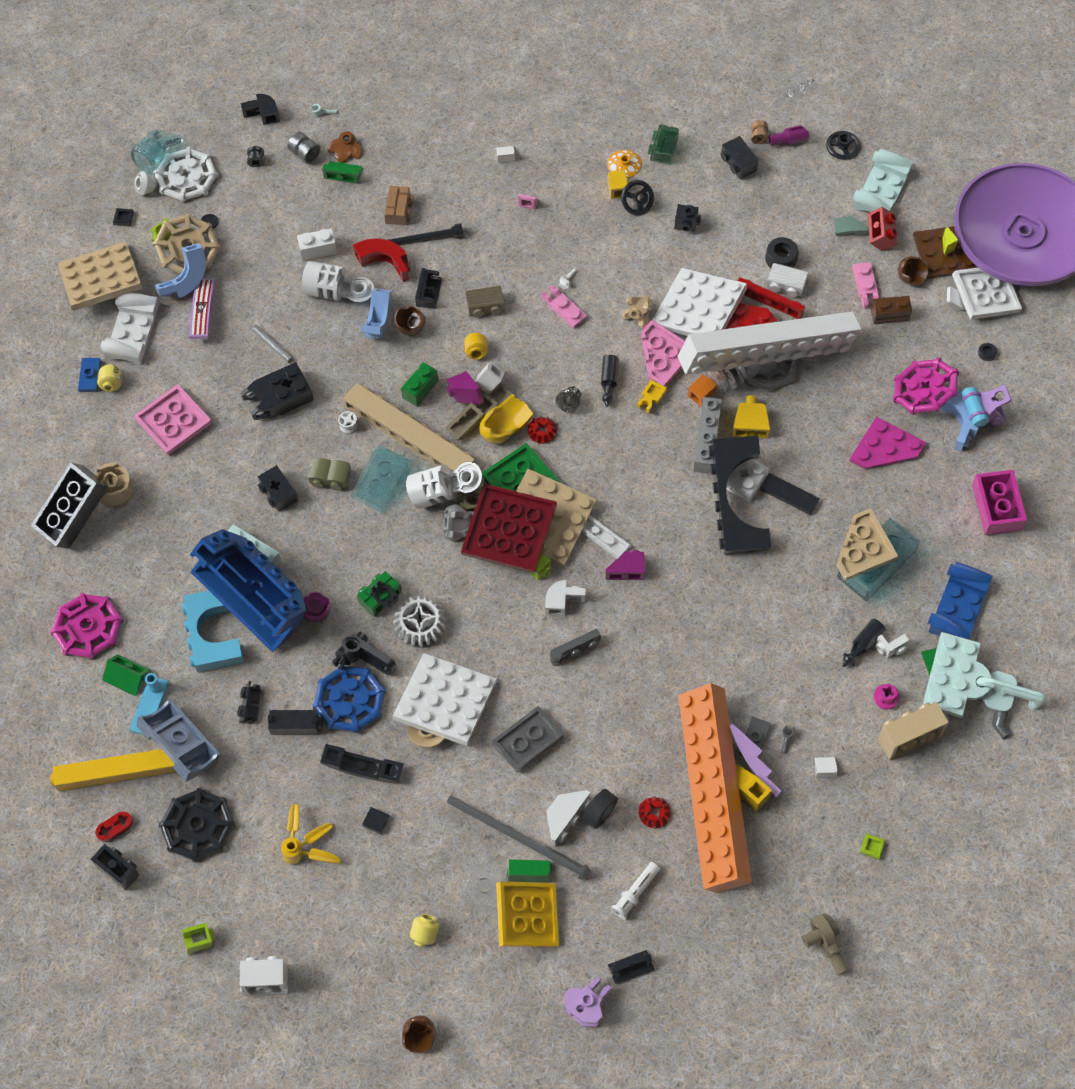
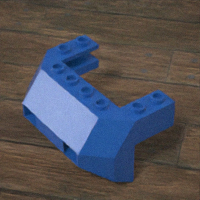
M224 529L201 538L190 553L191 557L196 556L199 559L190 573L273 653L291 637L303 620L306 607L302 591L247 538Z

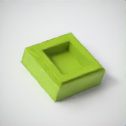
M866 833L860 854L880 860L886 840Z

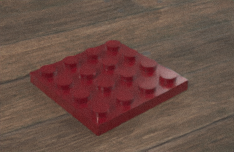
M483 484L461 549V555L535 574L554 517L557 501Z

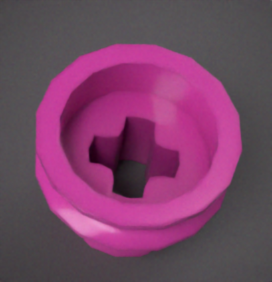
M892 684L880 685L874 691V702L881 709H892L899 702V692ZM887 691L890 692L888 697L884 696Z

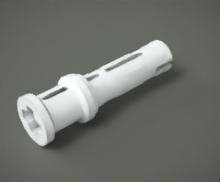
M650 862L631 888L621 894L622 897L617 904L612 905V912L619 918L626 920L628 912L633 906H637L638 898L661 869L655 863ZM648 876L647 879L643 882V884H642V885L640 886V888H639V885L642 883V881L645 879V877Z

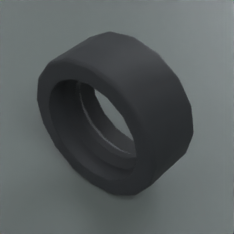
M607 789L601 790L584 812L583 821L594 829H598L614 810L618 797Z

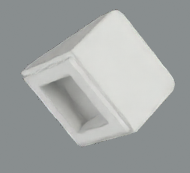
M513 146L496 148L498 163L515 161Z
M951 286L948 287L947 303L950 308L955 311L965 310L966 308L959 291Z
M835 757L814 758L816 777L837 776L838 771Z

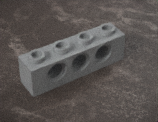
M703 397L693 472L711 474L710 464H713V458L709 457L708 446L711 445L713 439H717L722 399Z

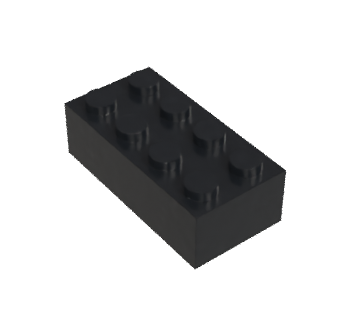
M70 462L30 526L54 546L70 549L109 485L84 465Z

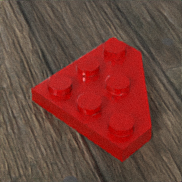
M739 303L725 329L777 322V319L768 308Z

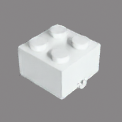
M278 956L267 957V960L249 957L246 958V961H240V993L243 994L244 992L246 996L288 994V967L284 960Z

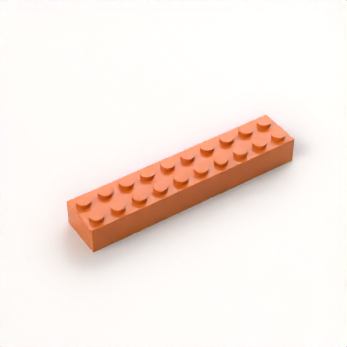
M709 683L680 694L679 703L704 890L720 893L750 884L752 879L725 688Z

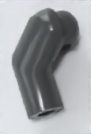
M996 710L992 726L1001 738L1004 739L1011 734L1004 725L1008 712Z

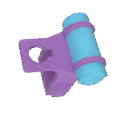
M1006 385L987 392H979L976 387H968L961 392L962 401L966 405L970 416L969 420L973 426L981 427L987 423L1000 426L1007 421L1002 409L1003 405L1011 401ZM998 392H1004L1005 394L1002 401H999L996 397Z

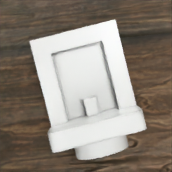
M903 634L888 643L880 635L876 641V648L881 655L884 654L889 658L894 654L900 655L905 652L909 639Z

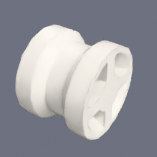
M345 411L339 415L338 422L342 432L350 434L357 430V417L353 412Z

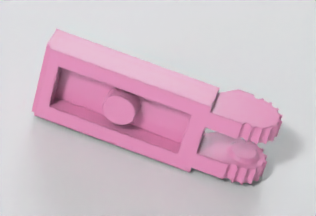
M871 262L853 264L852 269L859 297H861L863 308H868L869 301L867 296H872L873 299L879 298Z
M554 285L549 287L550 292L557 297L554 300L545 291L540 294L541 298L549 304V307L573 329L587 319V315L563 293L561 294Z

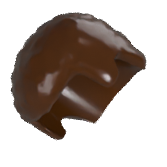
M908 256L900 261L898 275L904 283L918 286L927 279L929 267L920 257Z
M413 306L399 308L394 315V323L397 329L405 335H416L423 329L426 323L424 314Z
M423 1015L408 1019L402 1029V1044L404 1048L413 1053H425L432 1048L436 1037V1030L431 1019Z

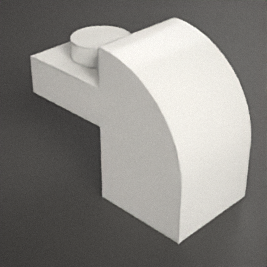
M567 580L554 583L546 594L545 615L565 616L566 602H585L586 588H581L580 586L567 587Z

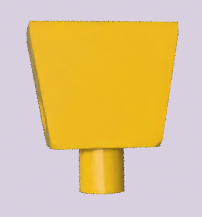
M749 395L746 397V403H739L733 437L758 435L759 438H768L770 427L766 405L757 403V397Z

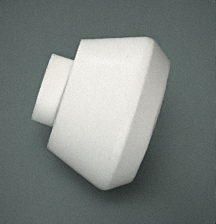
M144 171L136 175L135 190L139 195L152 193L156 189L157 182L152 175Z

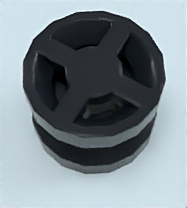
M252 146L247 149V164L250 167L263 166L265 163L263 158L264 149L259 146Z

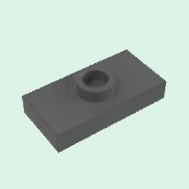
M752 716L745 735L761 750L771 723Z

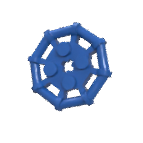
M344 666L342 669H336L323 679L318 680L316 698L312 706L313 710H317L329 730L337 729L359 733V730L375 719H380L382 716L381 709L386 688L382 687L372 674L370 668ZM347 674L357 675L361 677L359 680H356L354 678L348 679ZM342 675L343 680L335 686L329 684ZM368 680L374 690L368 691L364 683ZM325 689L330 692L329 701H323ZM346 696H354L353 702H345ZM376 697L374 708L369 707L370 698ZM330 707L335 715L331 718L325 709ZM366 712L369 714L357 722L358 717ZM343 717L352 720V723L339 722V720Z

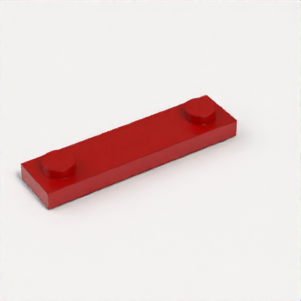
M739 277L738 282L746 283L747 290L744 293L745 296L796 319L803 317L805 306L800 302L790 300L754 284L748 279Z

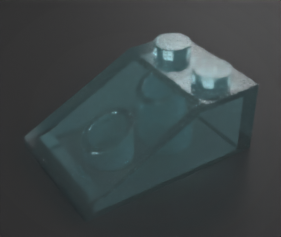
M379 444L369 457L350 497L383 513L408 475L412 472L411 460Z

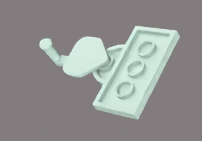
M941 632L922 705L937 702L943 713L962 718L966 700L974 701L982 698L988 708L997 711H1008L1013 704L1014 696L1030 700L1028 706L1032 711H1037L1046 699L1045 694L1017 686L1016 679L1010 674L1000 671L990 674L983 664L977 662L980 643Z

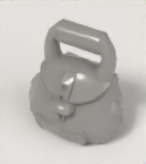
M456 504L446 507L443 520V536L450 541H457L460 538L466 537L474 511H467L462 506Z

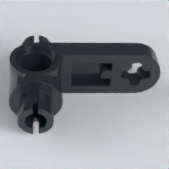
M358 632L356 636L350 635L345 637L342 645L335 652L336 658L332 660L335 667L340 664L338 669H342L345 665L349 666L359 659H362L386 675H392L397 669V664L392 658L366 643L368 637L366 634L362 635L363 632Z

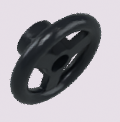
M837 131L828 137L826 148L833 157L848 160L859 153L861 143L855 134L849 131ZM854 141L856 145L855 150L849 154L848 146ZM831 145L841 149L843 154L836 153Z
M642 180L629 182L621 194L622 205L632 215L638 216L647 213L654 203V192L651 186ZM635 185L643 186L640 191L635 193L628 192ZM626 197L633 199L637 210L632 209L628 205Z

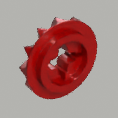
M540 416L536 419L533 418L532 422L528 424L527 432L532 441L544 444L555 438L557 427L555 422L550 420L549 417L544 418ZM539 426H541L542 428L546 427V433L542 430L539 431Z
M653 796L646 798L640 803L638 815L645 826L661 828L668 823L671 817L669 803L663 798ZM651 806L654 809H660L658 811L659 818L655 814L649 815L651 813Z

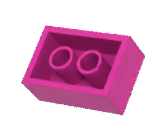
M1014 470L976 474L972 487L984 534L991 535L1022 531L1027 518Z

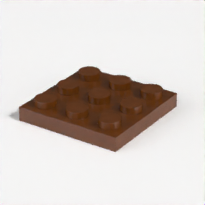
M948 227L956 236L955 227ZM945 228L913 232L918 255L929 267L927 279L952 276L954 271L979 268L964 253L959 242H957L953 252L944 255L942 238Z

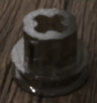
M569 386L567 389L560 391L555 401L562 411L573 413L580 406L582 394L577 387Z

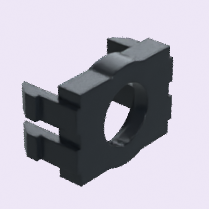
M378 580L376 582L377 587L373 585L370 588V595L386 610L390 609L398 601L399 596L386 584L381 583V580ZM382 592H388L390 598L387 601H381L379 595Z

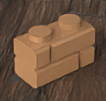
M389 187L384 215L386 224L407 225V219H411V209H409V206L413 205L414 195L411 194L409 187Z

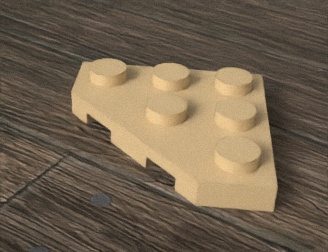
M871 508L853 516L836 566L845 581L898 559V554Z

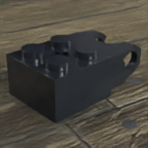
M297 362L253 381L240 393L243 401H262L251 412L253 420L273 418L314 400L312 390Z

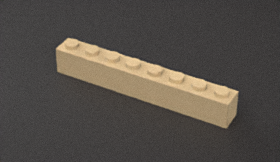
M356 383L343 397L344 406L436 467L444 464L451 471H454L463 463H475V459L470 453L461 451L455 443H449L441 434L432 432L425 424L415 421L410 414H404L396 405L387 403L382 396L375 395L367 386H361Z

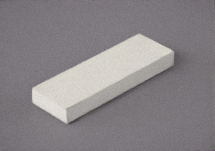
M589 516L582 529V534L616 559L631 548L629 543L592 516Z

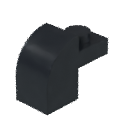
M256 94L257 100L240 103L244 118L261 115L263 125L280 122L276 102L269 95Z

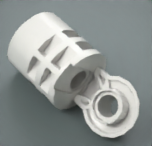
M313 261L306 263L302 277V292L304 295L340 301L343 297L359 303L371 298V291L374 289V285L369 279L365 277L346 278V269L342 266Z
M472 462L463 463L454 471H451L447 465L442 464L408 475L406 481L407 492L412 504L417 509L426 508L437 503L455 499L459 492L468 493L476 490L482 481V473L480 468Z

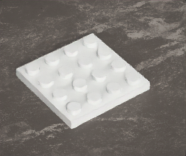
M681 268L653 320L667 330L685 336L694 333L723 330L728 325L747 290L746 283Z
M423 653L393 714V720L467 746L495 687L497 678Z

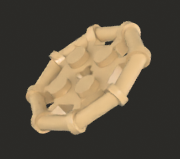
M189 213L169 221L164 220L155 241H153V247H155L162 263L161 266L181 274L184 268L173 264L172 261L175 259L179 263H184L185 266L182 246L184 241H187V243L192 245L199 243L204 251L205 249H210L205 270H210L218 250L221 249V245L218 244L213 232L212 224L190 216ZM185 223L184 227L178 229H174L173 227ZM191 223L195 226L200 227L201 229L194 230L192 229V227L189 226V224ZM167 231L172 233L168 241L163 240ZM207 233L209 243L205 242L203 234ZM163 247L169 248L171 253L169 257H166Z

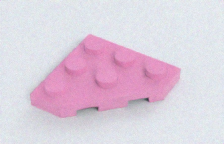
M651 320L641 331L648 380H653L666 387L682 368L678 354L685 340L654 320Z

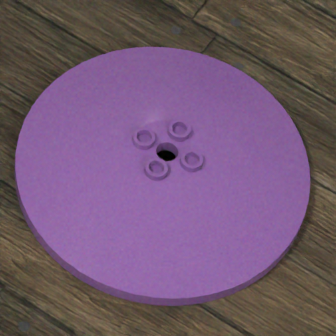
M1012 163L997 166L981 173L965 187L956 206L954 227L961 248L977 267L999 280L1024 286L1049 285L1065 280L1075 274V181L1046 166L1030 163ZM1019 230H1026L1028 234H1022Z

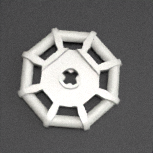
M191 147L171 154L166 153L158 168L153 172V176L156 178L159 186V193L180 200L181 203L202 195L206 196L215 179H218L219 175L214 167L212 156L193 150ZM186 156V159L175 162V159ZM191 156L200 159V161L197 162L194 158H191ZM170 163L169 171H168V172L164 171V170L166 169V167L168 166V164ZM207 165L209 172H203L202 167ZM186 172L190 173L188 174L187 178H185V176H182ZM163 178H169L170 183L165 185ZM204 178L207 179L204 185L201 186V181L204 180ZM177 188L180 189L181 192L178 193L176 191H173L172 189Z

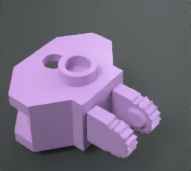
M599 976L588 987L585 986L583 989L569 988L564 994L567 1014L582 1027H597L602 1021L600 1006L602 1005V1000L611 991L612 987L607 985L599 995L595 994L593 990L598 987L602 980Z

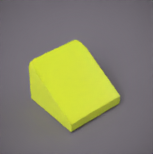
M947 227L942 238L944 255L953 252L958 242L956 236Z

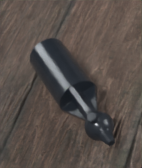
M610 354L603 356L600 383L605 392L602 396V401L606 407L613 401L611 393L617 386L619 358Z
M874 618L871 619L852 641L853 646L850 654L843 653L842 667L847 665L854 666L855 657L867 653L877 641L878 636L883 634L886 629L880 621Z

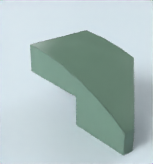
M853 216L834 219L836 236L854 233L855 236L869 234V228Z

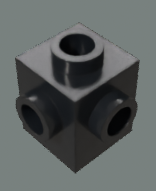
M678 204L674 229L695 232L696 225H700L701 215L698 214L699 207Z

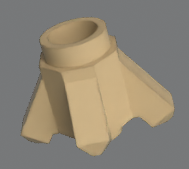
M646 295L626 298L627 305L630 308L622 313V318L628 320L632 317L639 321L638 325L642 329L648 325L649 311L652 306L651 298Z

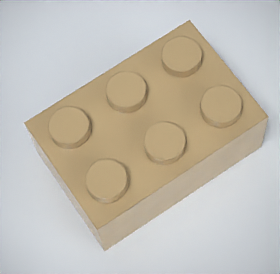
M937 702L933 704L926 703L913 713L908 711L900 719H890L885 722L880 731L878 741L888 759L891 760L943 736L949 722Z

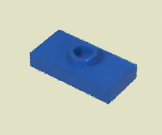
M82 358L78 384L79 392L98 391L97 380L101 367L100 358Z

